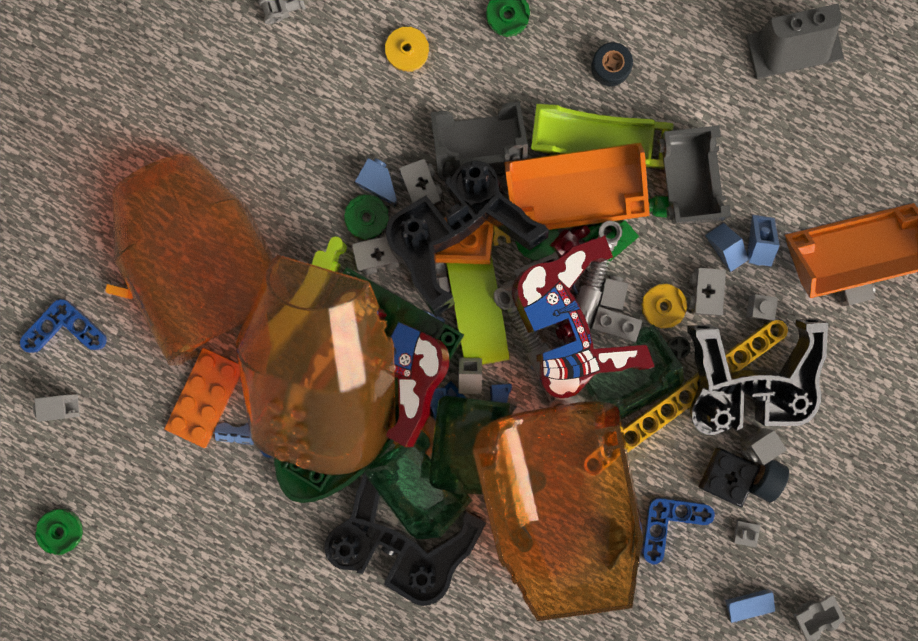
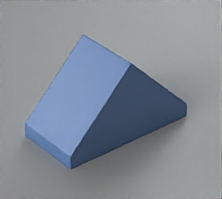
M721 224L705 235L729 272L749 260L742 238L726 224Z

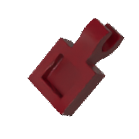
M587 225L574 226L571 231L564 229L550 246L560 257L565 251L580 245L578 241L586 237L591 230Z

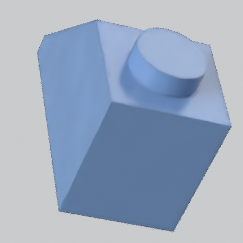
M368 158L355 180L356 185L396 207L398 202L389 171L385 168L387 165L379 159L375 158L373 161Z
M752 215L747 250L749 263L759 266H772L780 246L775 218Z

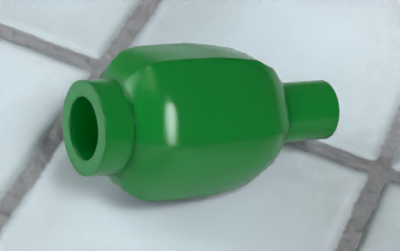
M655 195L652 199H648L649 212L653 216L667 217L666 208L669 207L668 196Z

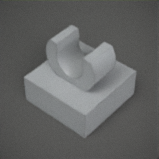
M736 520L733 543L757 548L761 525Z

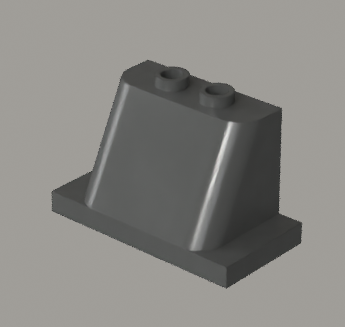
M839 3L771 18L758 33L747 35L746 40L755 78L760 79L842 61L844 56L838 35L842 18Z

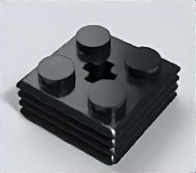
M717 447L698 487L742 508L760 470V466ZM732 472L734 479L727 483L725 475Z

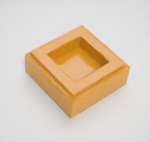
M107 284L105 292L128 299H132L135 293L134 290Z

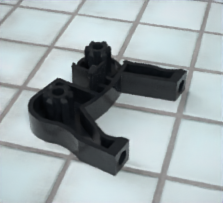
M469 161L462 164L451 180L448 177L445 181L447 192L457 203L449 209V215L446 216L447 221L427 195L394 214L386 227V238L393 255L406 266L412 276L415 290L435 317L455 304L450 292L443 290L438 285L435 253L459 243L476 231L486 220L529 251L548 238L549 230L544 224L530 219L520 207L500 193L495 170L489 164L482 161Z
M818 318L796 319L795 326L799 332V339L780 373L766 370L730 372L719 329L710 324L688 325L687 333L692 338L694 344V359L700 377V385L690 407L691 420L697 430L707 435H716L730 428H734L736 431L743 428L744 394L752 396L755 400V420L764 426H800L813 419L821 404L819 381L823 364L827 358L828 322Z
M375 462L363 473L362 482L356 492L351 517L334 528L327 536L325 541L326 557L336 568L357 571L356 573L363 574L378 544L383 546L381 549L383 552L394 556L395 553L398 554L383 585L414 604L421 606L434 604L447 593L454 571L471 554L487 523L486 519L466 509L463 514L464 521L461 529L427 550L420 542L404 531L376 520L386 467Z

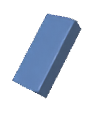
M769 589L725 600L731 623L775 612L773 592Z

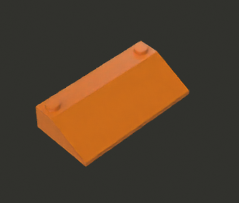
M641 143L505 162L509 200L520 207L530 219L544 224L548 230L650 216L645 151Z
M914 203L785 235L798 277L809 298L918 272V207Z

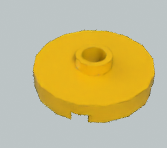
M401 27L394 30L388 36L385 43V54L389 63L395 69L412 72L421 68L426 62L429 55V43L420 30L413 27ZM408 45L411 47V49L409 51H404L403 47Z
M659 284L650 288L643 296L641 303L642 314L646 321L654 327L661 329L671 328L679 324L685 316L687 301L680 289L670 284ZM662 302H665L667 304V309L665 311L661 310L660 304Z

